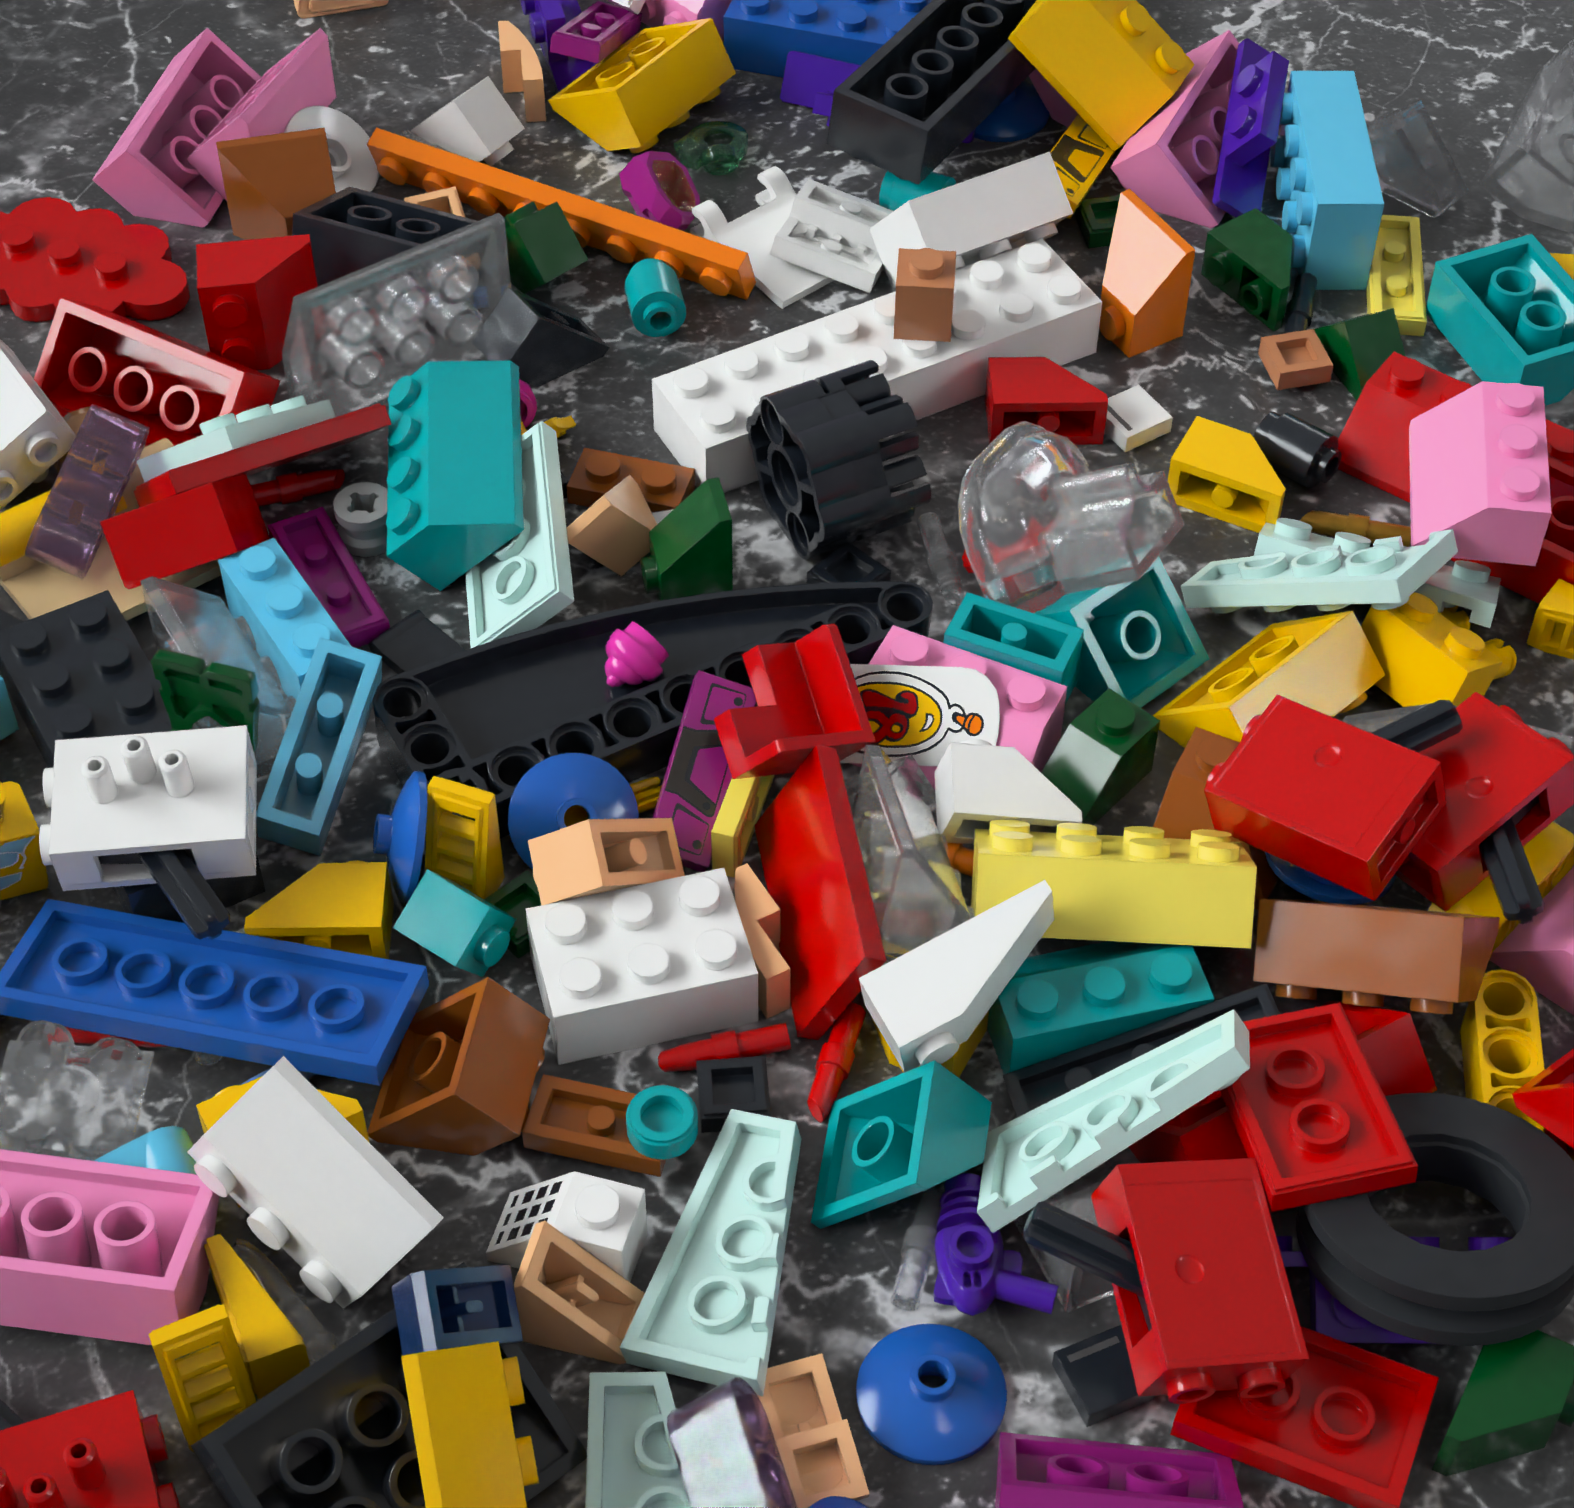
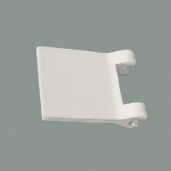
M773 166L758 174L757 177L767 188L756 194L755 199L760 207L728 223L718 205L711 200H707L692 208V214L701 223L690 228V233L747 252L756 280L755 285L783 309L829 284L834 279L769 255L774 237L788 219L794 198L797 195L785 173L780 168Z

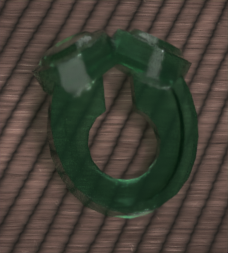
M710 121L693 128L688 135L675 142L674 148L679 160L686 167L697 171L703 166L704 170L709 174L724 175L733 172L738 167L739 162L746 156L748 134L743 127L735 123ZM718 133H725L733 138V141L729 144H717L708 147V144L704 141L707 136Z

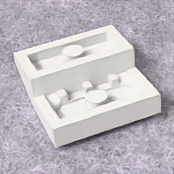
M808 179L795 196L790 215L775 235L769 255L870 293L884 266L869 229L892 213L893 210Z

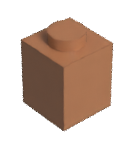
M899 248L893 339L951 342L956 251H942L931 248Z

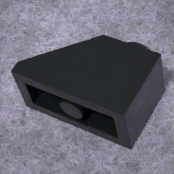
M509 287L472 341L486 356L487 361H512L519 366V379L536 387L542 386L604 357L610 348L579 317Z

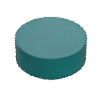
M657 1085L642 1090L630 1101L626 1111L628 1139L635 1150L652 1159L665 1160L682 1155L694 1144L698 1134V1111L695 1102L686 1092L673 1086Z

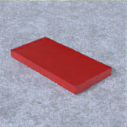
M378 403L171 469L137 486L133 492L139 507L210 482L241 475L249 476L348 444L392 423L385 404L381 405Z
M816 744L754 827L767 890L780 908L779 949L781 956L790 967V1002L797 1036L819 1040L860 993L859 978L883 966L887 960L839 756L836 749Z

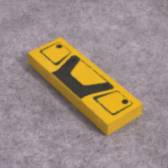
M1079 114L1050 152L1073 214L1116 152V150L1113 151Z

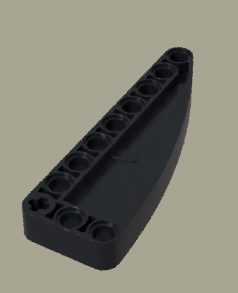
M871 581L798 584L723 591L668 599L550 624L440 658L390 677L380 683L373 697L377 740L379 747L402 786H404L414 771H420L426 775L427 790L429 782L435 776L494 793L500 838L510 835L508 829V807L515 789L513 785H517L525 773L542 760L565 753L592 755L615 767L628 783L667 767L692 682L698 670L752 688L742 654L757 645L796 642L824 624L837 625L850 664H869L893 625L928 637L933 600L929 592L913 582ZM631 622H635L648 631L665 648L669 657L660 665L663 673L655 681L648 682L644 680L638 685L624 683L619 687H611L606 682L605 663L608 660L606 644L610 639V635L616 629L624 631ZM452 812V814H454V815H458V816H461V817H464V818L471 819V820H474V821H475L474 818H470V817H467V816L460 815V814H457V813Z

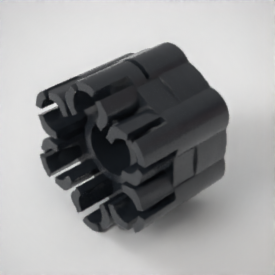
M868 360L817 377L814 380L812 379L764 395L760 398L759 405L754 409L752 416L747 418L748 439L752 448L754 463L760 481L761 494L766 508L773 519L777 521L786 537L792 542L799 556L805 560L837 549L845 542L851 544L856 540L859 541L912 522L911 517L914 516L915 508L928 504L931 500L930 483L925 482L914 486L913 482H909L927 475L924 464L917 454H909L882 463L918 450L919 435L916 431H912L879 442L880 439L918 427V424L908 402L903 403V398L897 394L891 396L890 386L883 373L870 377L871 374L877 373L879 370V365L873 360Z

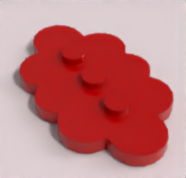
M52 197L35 198L26 201L13 209L9 214L0 212V305L9 304L15 316L25 321L43 322L53 320L60 297L98 306L123 317L130 316L149 321L165 319L175 315L186 306L190 298L187 275L180 266L172 263L171 248L167 235L163 230L153 225L140 223L124 225L118 214L108 209L94 208L77 212L71 203Z

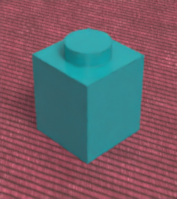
M427 869L393 928L455 967L483 977L488 968L495 965L506 952L510 942L509 932L517 919L458 883Z

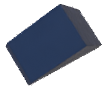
M510 1264L423 1270L411 1273L391 1286L403 1356L499 1341V1346L523 1341Z

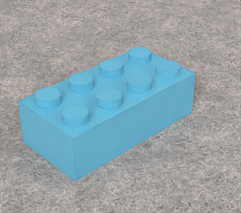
M1291 71L1288 91L1284 92L1279 124L1282 125L1281 132L1277 137V143L1271 146L1270 149L1271 167H1278L1276 196L1278 200H1285L1282 211V228L1293 236L1291 268H1297L1298 274L1311 273L1317 278L1316 290H1366L1383 213L1384 200L1355 72Z

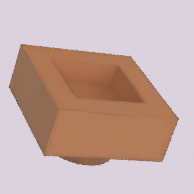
M1314 329L1261 337L1258 355L1277 390L1330 382L1333 363Z

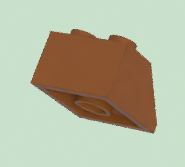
M489 977L415 1013L384 1076L368 1128V1137L379 1143L475 1156L520 1136L530 1111L528 1102L535 1076L544 1061L545 1051L543 1045L550 1018Z

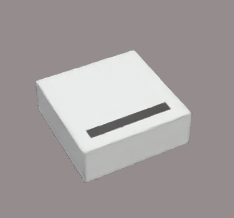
M1137 385L1108 398L1105 433L1124 452H1127L1171 432L1173 417L1140 385Z

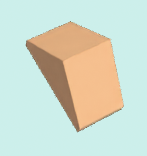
M631 475L605 493L567 527V537L570 545L620 576L624 575L650 552L649 532L657 525L638 483Z
M546 1221L536 1223L514 1282L523 1337L522 1342L616 1364L626 1363L620 1345L645 1293Z

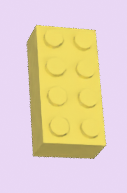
M992 820L990 821V829H975L971 913L973 918L1046 880L1052 890L1054 921L1041 938L1251 948L1257 866L1242 844L1231 841L1232 834L1225 831L1199 829L1191 831V839L1164 838V830L1147 826L1125 827L1123 836L1097 835L1096 826L1083 823L1057 824V832L1052 833L1030 831V823L1025 821Z

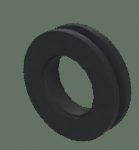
M1402 1093L1385 1096L1418 1164L1416 1182L1435 1181L1458 1186L1488 1200L1512 1223L1516 1236L1487 1250L1450 1251L1420 1244L1391 1228L1374 1210L1370 1199L1376 1192L1381 1190L1298 1206L1296 1212L1298 1243L1308 1267L1317 1280L1341 1304L1369 1322L1402 1336L1429 1343L1454 1346L1490 1345L1523 1337L1550 1323L1565 1309L1574 1296V1161L1566 1151L1543 1131L1526 1120L1493 1105L1474 1099L1439 1093Z

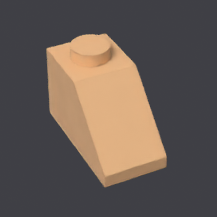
M672 818L588 819L528 840L533 864V877L538 887L541 905L685 876Z

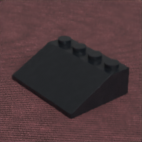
M463 1262L455 1268H464L467 1266ZM395 1308L191 1445V1448L230 1508H426L401 1359L403 1354ZM512 1343L500 1346L501 1358L517 1356L525 1404L510 1406L515 1438L531 1435L539 1480L538 1484L524 1486L526 1502H528L587 1459V1451L518 1344Z

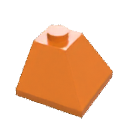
M1131 189L1120 193L1102 284V308L1099 329L1107 340L1112 341L1128 358L1183 336L1195 257V249Z

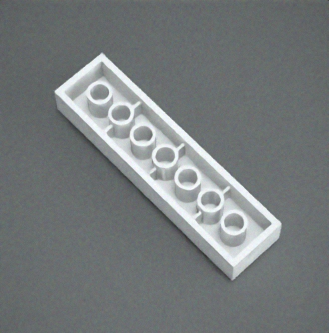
M1042 238L955 270L951 342L893 339L895 291L653 378L654 431L681 466L695 469V485L697 488L707 479L719 477L723 492L726 493L759 480L752 448L748 439L746 422L747 418L752 416L756 406L759 405L762 396L812 379L814 380L817 377L868 360H873L879 365V370L877 373L871 374L870 377L883 373L890 386L891 396L897 394L903 398V403L908 402L916 420L985 395L988 357H1046L1062 366L1096 353L1102 301Z

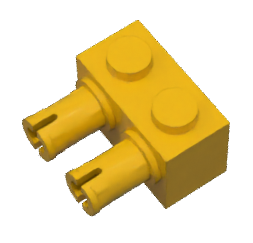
M1417 592L1409 596L1410 599L1407 603L1393 609L1376 610L1371 605L1361 625L1385 673V676L1376 682L1375 685L1410 713L1437 700H1450L1456 708L1474 692L1484 697L1493 679L1510 675L1517 663L1514 649L1510 645L1502 647L1505 641L1494 638L1484 642L1480 636L1470 631L1469 617L1464 610L1456 612L1458 606L1444 607V610L1439 613L1437 605L1430 598Z

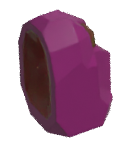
M648 151L635 156L619 173L623 193L628 197L637 216L685 231L695 218L692 214V208L700 204V196L687 168L669 152Z

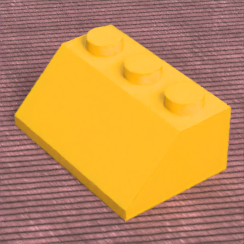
M1036 0L1008 37L1010 42L1113 151L1120 148L1175 94L1195 65L1184 53L1183 49L1170 38L1137 0Z
M707 18L641 30L548 101L555 112L606 151L629 149L631 153H639L654 146L659 141L657 135L664 129L677 126L690 117L689 110L696 104L707 102L721 93L719 86L735 75L736 72L713 19Z
M1353 610L1273 623L1152 716L1160 720L1159 730L1184 748L1196 727L1241 742L1249 721L1256 715H1262L1277 694L1334 717L1337 714L1350 711L1361 705L1368 697L1365 691L1383 678L1385 673Z
M499 1341L401 1356L426 1508H527L524 1486L538 1484L539 1480L531 1435L515 1438L510 1406L525 1404L517 1356L502 1359Z

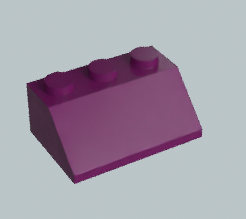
M1000 1432L995 1508H1244L1231 1458L1218 1453Z

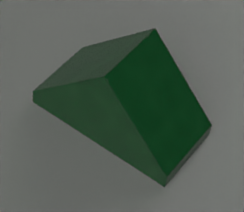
M1394 308L1357 316L1314 329L1333 363L1332 371L1356 401L1366 382L1394 351L1405 356Z

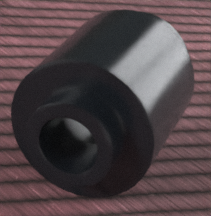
M1276 412L1269 413L1261 421L1253 436L1274 471L1309 489L1315 487L1320 482L1327 483L1334 476L1341 462L1342 454L1338 451L1339 442L1336 436L1291 413L1283 415Z

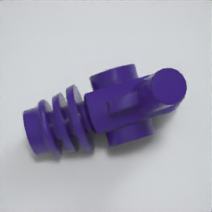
M963 1173L946 1180L944 1183V1193L940 1198L942 1208L937 1222V1235L935 1236L934 1246L938 1269L933 1293L934 1302L955 1306L959 1312L970 1316L985 1312L994 1299L1052 1314L1059 1285L1021 1275L1023 1258L1020 1252L1004 1250L1001 1232L997 1230L992 1233L977 1213L982 1176Z

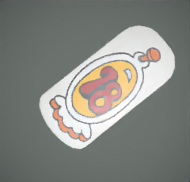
M850 664L875 742L846 757L840 763L938 766L950 742L960 743L965 740L980 739L996 746L1000 724L998 693L989 678L976 669L943 666Z

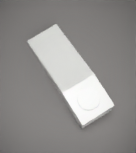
M1046 880L859 978L865 1006L904 1073L934 1060L939 1064L944 1063L958 1051L959 1044L968 1040L1054 921L1052 890Z

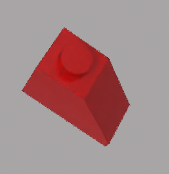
M988 357L985 406L990 446L1103 444L1108 409V396L1106 393L1046 357Z

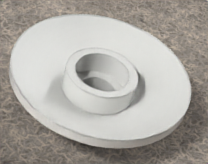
M311 106L298 111L289 121L284 133L325 127L336 193L347 187L371 192L378 182L379 172L367 146L370 138L362 127L346 114L333 108Z

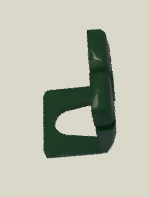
M167 649L158 650L150 661L155 679L160 680L161 683L159 692L170 719L171 731L193 730V724L207 716L214 719L222 727L247 725L255 753L258 744L260 701L257 697L259 688L254 671L216 661H211L206 666L204 658Z

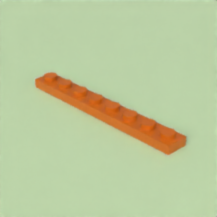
M377 127L367 142L378 172L393 184L404 185L407 183L425 189L427 192L456 186L460 202L469 204L474 210L487 216L498 214L505 217L533 201L537 208L541 210L557 201L581 247L588 245L603 250L614 259L623 263L639 262L648 258L659 259L676 272L678 279L681 277L699 283L711 293L719 296L731 294L747 300L756 284L747 252Z

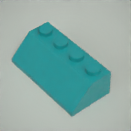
M428 361L412 375L400 378L389 392V418L392 424L388 426L387 557L439 591L450 585L524 530L519 366L512 361Z

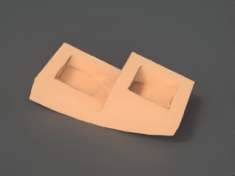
M498 21L504 93L524 92L526 122L546 121L544 81L538 56L528 39L517 27L509 21Z
M748 863L735 870V903L758 971V1006L766 1019L790 1009V967L779 953L780 908Z
M823 1354L767 1368L763 1396L752 1394L789 1507L808 1508L815 1502L830 1496L847 1497L856 1501L868 1498L870 1493L847 1419L842 1420Z

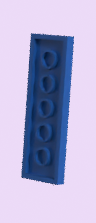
M47 899L0 971V1015L274 1066L284 1056L298 1071L380 1086L429 987L427 967L423 965L222 930V934L215 939L208 937L197 939L186 924L182 922Z

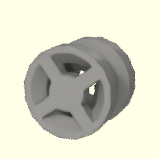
M372 482L354 483L337 493L333 501L335 518L339 523L338 534L352 555L370 557L387 551L386 519L388 490L380 484Z

